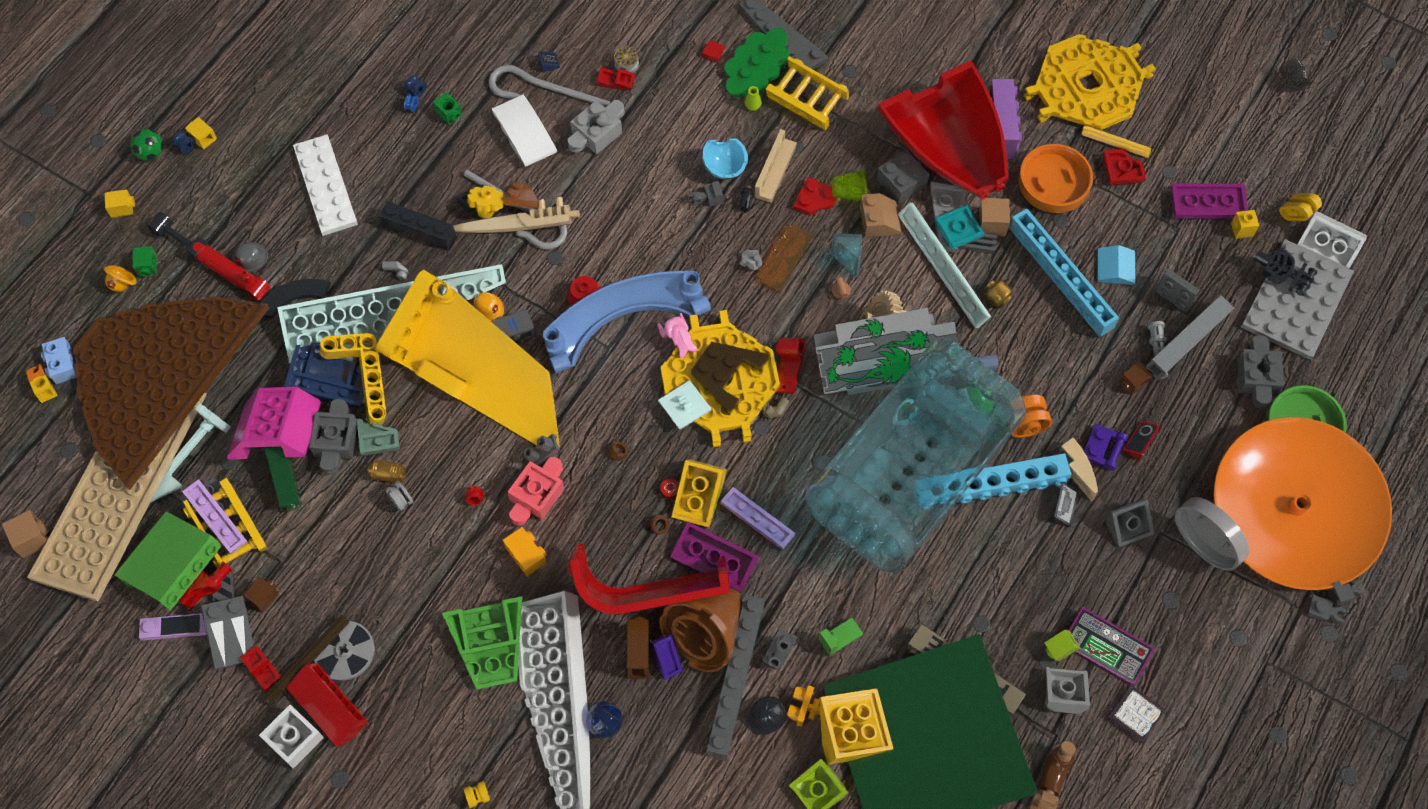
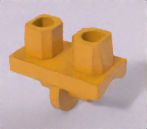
M808 685L807 689L795 688L793 699L803 702L802 707L790 705L787 717L797 721V726H803L807 711L810 712L808 718L814 720L816 714L820 715L819 699H814L813 704H810L814 690L812 686Z

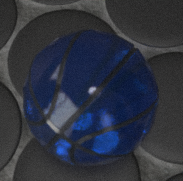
M605 701L594 704L586 716L588 730L594 736L603 739L615 736L621 729L623 722L620 709L615 704Z

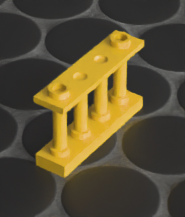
M789 56L788 67L790 69L778 86L768 85L766 88L767 97L826 131L829 127V117L827 115L840 97L848 100L849 90L845 85L837 84L804 65L801 60ZM796 72L805 76L793 94L789 95L784 92L783 89ZM811 80L819 84L807 103L799 101L798 97ZM828 89L834 94L824 109L818 112L813 109V106L824 90Z
M227 478L220 481L222 487L211 496L215 501L223 497L225 499L229 497L232 504L224 512L228 517L238 514L242 521L239 522L236 528L240 533L248 531L252 538L233 554L228 553L221 557L217 551L214 555L215 559H213L216 568L220 566L222 561L228 563L251 549L255 550L258 548L260 552L268 549ZM185 500L184 504L186 507L183 508L188 518H193L200 530L206 532V529L210 527L205 521L201 523L196 515L198 511L193 505L191 506L188 500ZM218 537L214 538V539H216L220 544H222V542L219 540Z

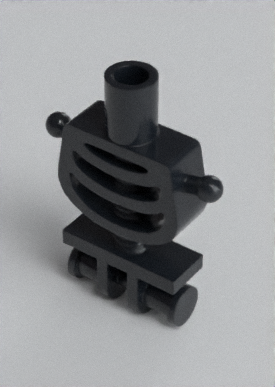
M1285 248L1275 250L1272 257L1259 250L1254 258V261L1266 266L1262 272L1264 282L1270 280L1274 284H1281L1290 277L1294 281L1288 291L1292 292L1295 285H1297L1299 288L1296 289V293L1300 296H1304L1306 290L1310 289L1311 283L1315 280L1314 276L1318 273L1315 268H1309L1308 273L1304 272L1308 265L1305 262L1298 273L1293 271L1295 259L1291 254L1286 253Z

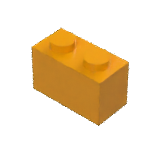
M521 527L503 539V544L526 577L547 564L545 559L547 554L541 546H536L532 533L530 531L526 532Z

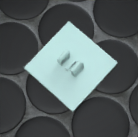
M690 380L658 400L679 430L712 410Z

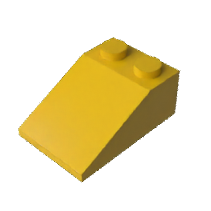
M691 459L685 460L672 518L710 527L723 488L727 469Z

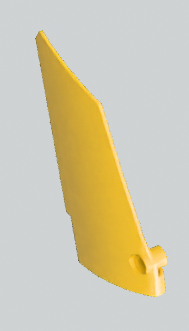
M425 270L420 271L380 338L376 350L537 445V440L542 435L549 437L551 434L557 436L556 442L559 446L549 371L458 294L451 285ZM446 287V292L441 295V289Z

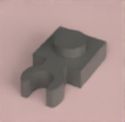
M1313 595L1310 600L1307 616L1324 622L1331 618L1334 623L1341 624L1344 619L1339 618L1337 613L1344 615L1346 609L1342 607L1333 608L1332 601Z

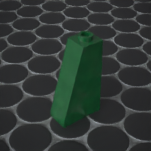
M282 446L265 447L280 508L286 509V511L298 509L297 505H301L302 500L292 457H285Z

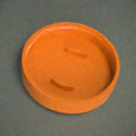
M1046 144L1033 149L1024 158L1018 176L1019 188L1024 198L1034 207L1049 213H1065L1078 208L1088 197L1093 183V172L1088 160L1077 150L1062 144Z

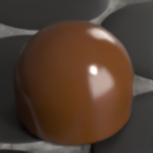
M614 441L608 448V456L614 461H621L628 455L627 447L620 441ZM616 448H621L623 453H619Z
M656 514L650 518L649 528L653 533L664 534L669 528V520L664 515ZM659 519L664 523V527L661 530L656 528V522Z

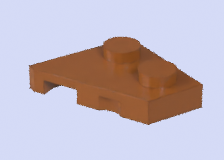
M516 182L510 185L503 197V205L538 208V199L530 185Z

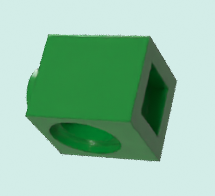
M447 92L433 101L435 112L448 125L453 121H457L462 116L460 104Z
M152 246L133 248V269L138 276L147 277L157 274V254Z

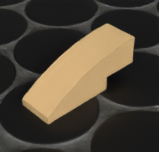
M1071 438L1061 446L1058 454H1066L1072 474L1070 478L1092 501L1098 492L1096 478L1083 449L1074 438Z

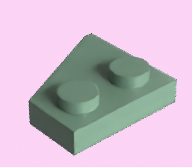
M357 419L361 456L400 450L397 429L383 427L380 424L372 425L364 422L362 419Z

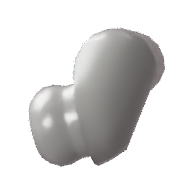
M384 261L382 264L384 271L394 270L397 272L396 276L399 280L406 279L408 269L400 262Z

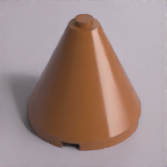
M730 588V593L670 604L663 610L664 613L660 617L662 636L668 633L672 635L678 657L682 655L689 660L690 663L688 665L704 672L718 671L729 662L733 654L742 597L737 590Z

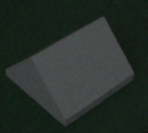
M1147 498L1111 511L1105 520L1118 547L1154 534Z

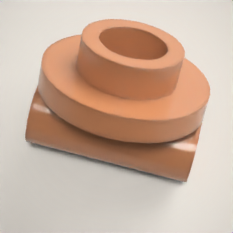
M843 278L836 279V283L832 287V294L837 299L847 298L851 292L850 286L843 281Z

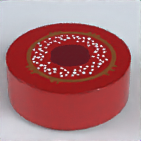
M671 478L664 480L660 487L662 496L667 499L676 498L679 489L678 481Z

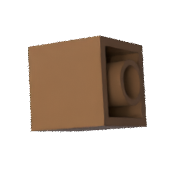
M985 198L981 200L978 209V223L984 233L1006 237L1010 224L1009 199Z
M31 510L2 523L12 548L22 558L43 549L48 540L45 525Z

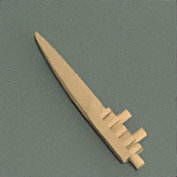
M556 197V207L545 208V200H538V210H530V215L518 213L454 225L455 232L465 233L529 230L570 224L571 218L580 217L579 210L571 211L569 205L563 206L562 197Z

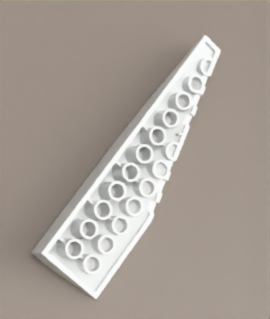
M562 591L522 602L518 663L521 689L526 695V706L530 709L532 718H530L532 725L536 728V739L543 762L550 774L549 782L556 794V805L560 809H590L589 722L587 719L588 707L578 595Z

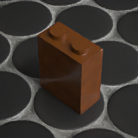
M634 617L632 620H628L627 670L629 679H649V623L643 617Z

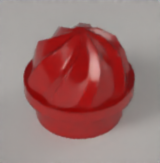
M474 485L467 488L465 492L466 502L473 506L481 504L484 499L482 488Z

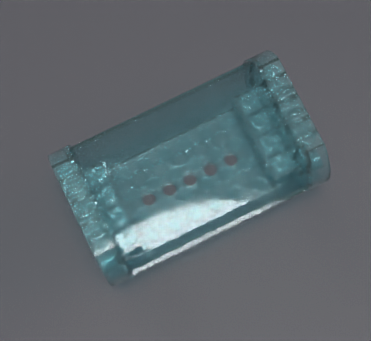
M940 339L932 342L826 468L808 486L805 498L809 510L816 521L879 570L889 573L901 571L1023 421L1025 405L1019 390L953 340ZM933 440L936 443V447H928L926 441ZM916 454H921V455H923L924 458H925V461H923V462H918V461H916L915 455H916ZM910 468L913 471V475L906 476L903 473V469ZM898 482L901 485V489L898 491L894 490L891 487V483ZM885 496L889 499L890 503L884 505V503L879 501V498Z

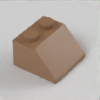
M880 193L861 195L860 211L865 238L901 234L895 200Z

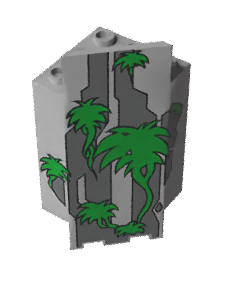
M928 308L836 324V331L814 334L824 394L847 390L848 395L936 380L939 379L940 373L962 370L955 322L934 325L933 314H929Z

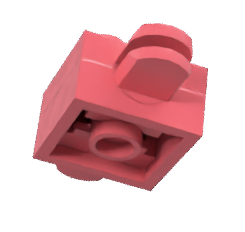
M550 457L542 468L530 461L508 490L510 501L515 503L509 512L511 522L514 525H524L532 514L543 520L564 491L563 480L558 478L563 472V465L558 458Z

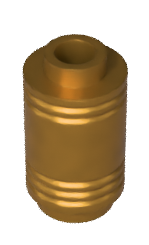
M374 460L373 463L369 464L368 475H371V479L394 483L396 481H404L406 467L402 466V464Z

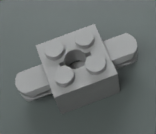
M596 100L570 121L573 135L568 138L569 149L574 153H579L587 146L596 155L622 134V125L619 119L625 114L624 104L619 100H614L604 107ZM606 110L610 124L601 126L596 122V115Z

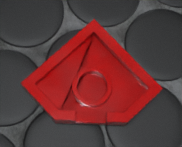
M1122 149L1105 150L1103 152L1109 185L1145 182L1146 174L1143 163L1138 159H1132Z
M807 177L793 205V209L809 216L825 208L826 210L831 209L840 195V189Z

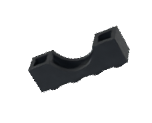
M388 201L379 215L382 227L398 233L401 230L416 232L426 238L432 245L449 251L456 237L454 225Z

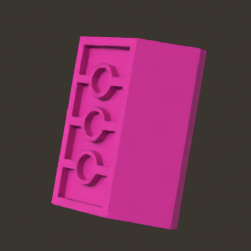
M298 387L259 388L245 403L227 455L228 460L247 459L251 447L282 446L285 457H305L312 434L315 412H318L320 408V400Z

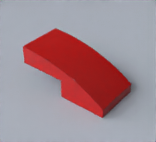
M601 67L596 85L611 89L631 90L635 73L618 69V72Z
M257 645L240 657L266 692L275 685V681L278 682L281 678V675Z

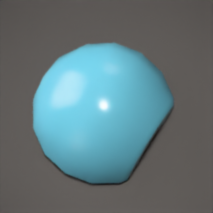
M729 139L725 142L708 140L703 148L702 161L705 169L712 176L729 180L737 177L744 171L748 163V154L745 146L738 139Z

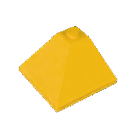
M877 689L819 698L822 745L827 765L848 762L893 750Z

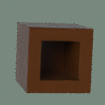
M1139 361L1123 373L1119 383L1125 391L1133 395L1149 383L1153 374Z
M258 577L243 596L250 604L263 613L279 594L275 589L276 585L268 578L263 580L261 577Z

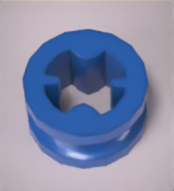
M408 94L404 101V109H410L414 112L418 105V97H412V95Z

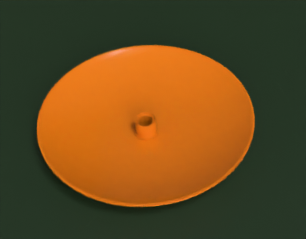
M1286 417L1266 421L1254 426L1237 438L1229 447L1216 473L1214 504L1234 520L1246 537L1249 545V556L1243 562L1261 576L1277 584L1301 590L1334 588L1332 583L1339 581L1341 585L1346 584L1362 575L1373 565L1388 540L1392 522V504L1383 473L1372 456L1360 443L1344 431L1327 423L1308 418ZM1296 502H1300L1303 508L1298 507Z

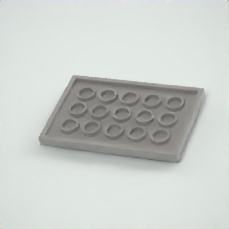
M1285 239L1280 249L1285 248L1286 253L1294 257L1295 266L1293 271L1298 273L1305 262L1308 265L1304 272L1308 273L1309 268H1315L1318 271L1317 275L1314 276L1315 280L1311 283L1310 289L1306 290L1304 296L1296 293V289L1299 288L1297 285H1295L1292 292L1288 291L1294 281L1290 277L1281 284H1274L1270 280L1263 282L1241 328L1253 334L1265 336L1270 342L1311 361L1354 271Z

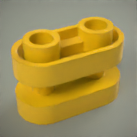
M1296 193L1288 202L1280 207L1279 212L1288 221H1307L1313 215V212H1316L1322 206L1321 198L1313 193Z

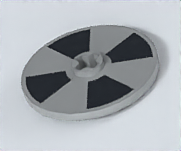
M349 621V624L314 661L321 666L332 680L347 681L361 675L372 662L375 651L374 640L364 626ZM347 648V653L342 654L340 652L341 649Z

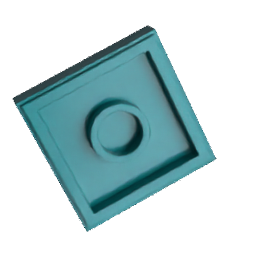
M968 205L934 219L935 224L951 250L980 239L985 234Z

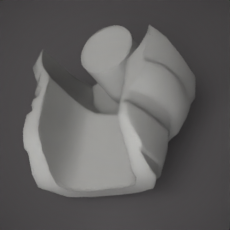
M757 249L752 251L744 250L739 265L752 270L760 268L762 259Z

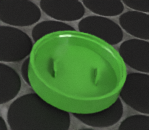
M1295 386L1283 391L1268 407L1264 420L1266 422L1279 418L1300 417L1327 423L1345 433L1347 430L1345 414L1340 404L1329 393L1313 386Z

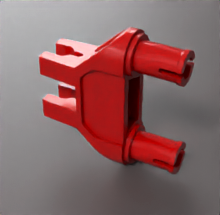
M222 561L212 575H208L202 570L179 601L191 609L202 597L218 592L222 585L221 582L233 569Z

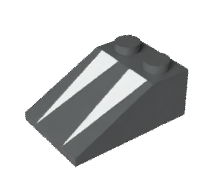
M243 596L201 605L202 619L215 670L243 663L240 657L254 647Z

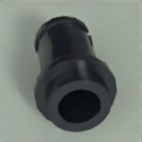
M745 187L740 192L739 210L743 211L745 207L744 212L750 211L751 201L755 195L752 188Z

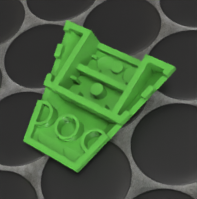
M522 596L502 600V603L442 613L477 690L518 680Z

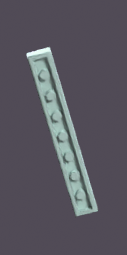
M908 203L897 215L975 328H979L991 315L915 205Z

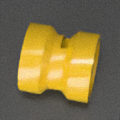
M484 781L477 783L474 787L468 786L463 788L470 808L477 806L480 802L486 803L490 801Z

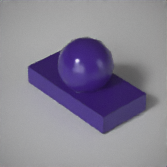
M668 633L651 641L653 657L658 663L663 679L666 680L683 672L672 635Z

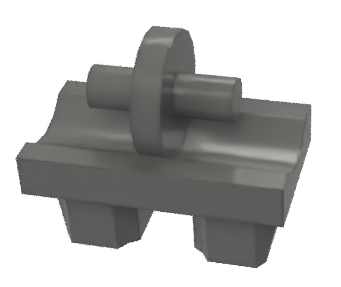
M551 434L549 437L542 435L538 438L536 447L528 446L524 449L525 458L539 467L550 457L557 458L556 453L560 451L556 442L557 436Z
M778 628L762 661L781 670L797 640V636L790 635Z

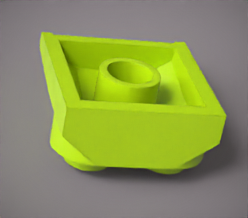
M823 759L816 762L789 785L807 809H830L848 794L843 783Z

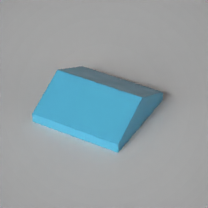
M1120 245L1098 248L1097 282L1135 285V251Z

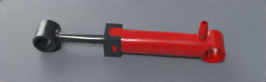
M159 211L147 224L148 229L156 236L161 237L167 233L187 246L186 251L192 260L200 265L204 264L239 287L254 301L259 302L271 289L264 279L259 276L255 277L209 246L208 242L199 236L192 242L171 228L173 222L164 213Z

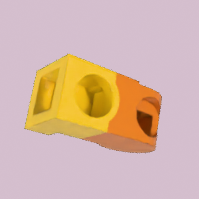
M41 364L26 370L33 392L41 403L58 396Z

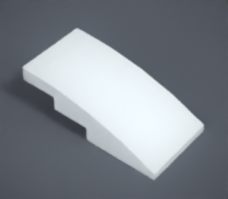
M524 94L492 108V112L509 139L511 147L525 167L557 152L549 134Z

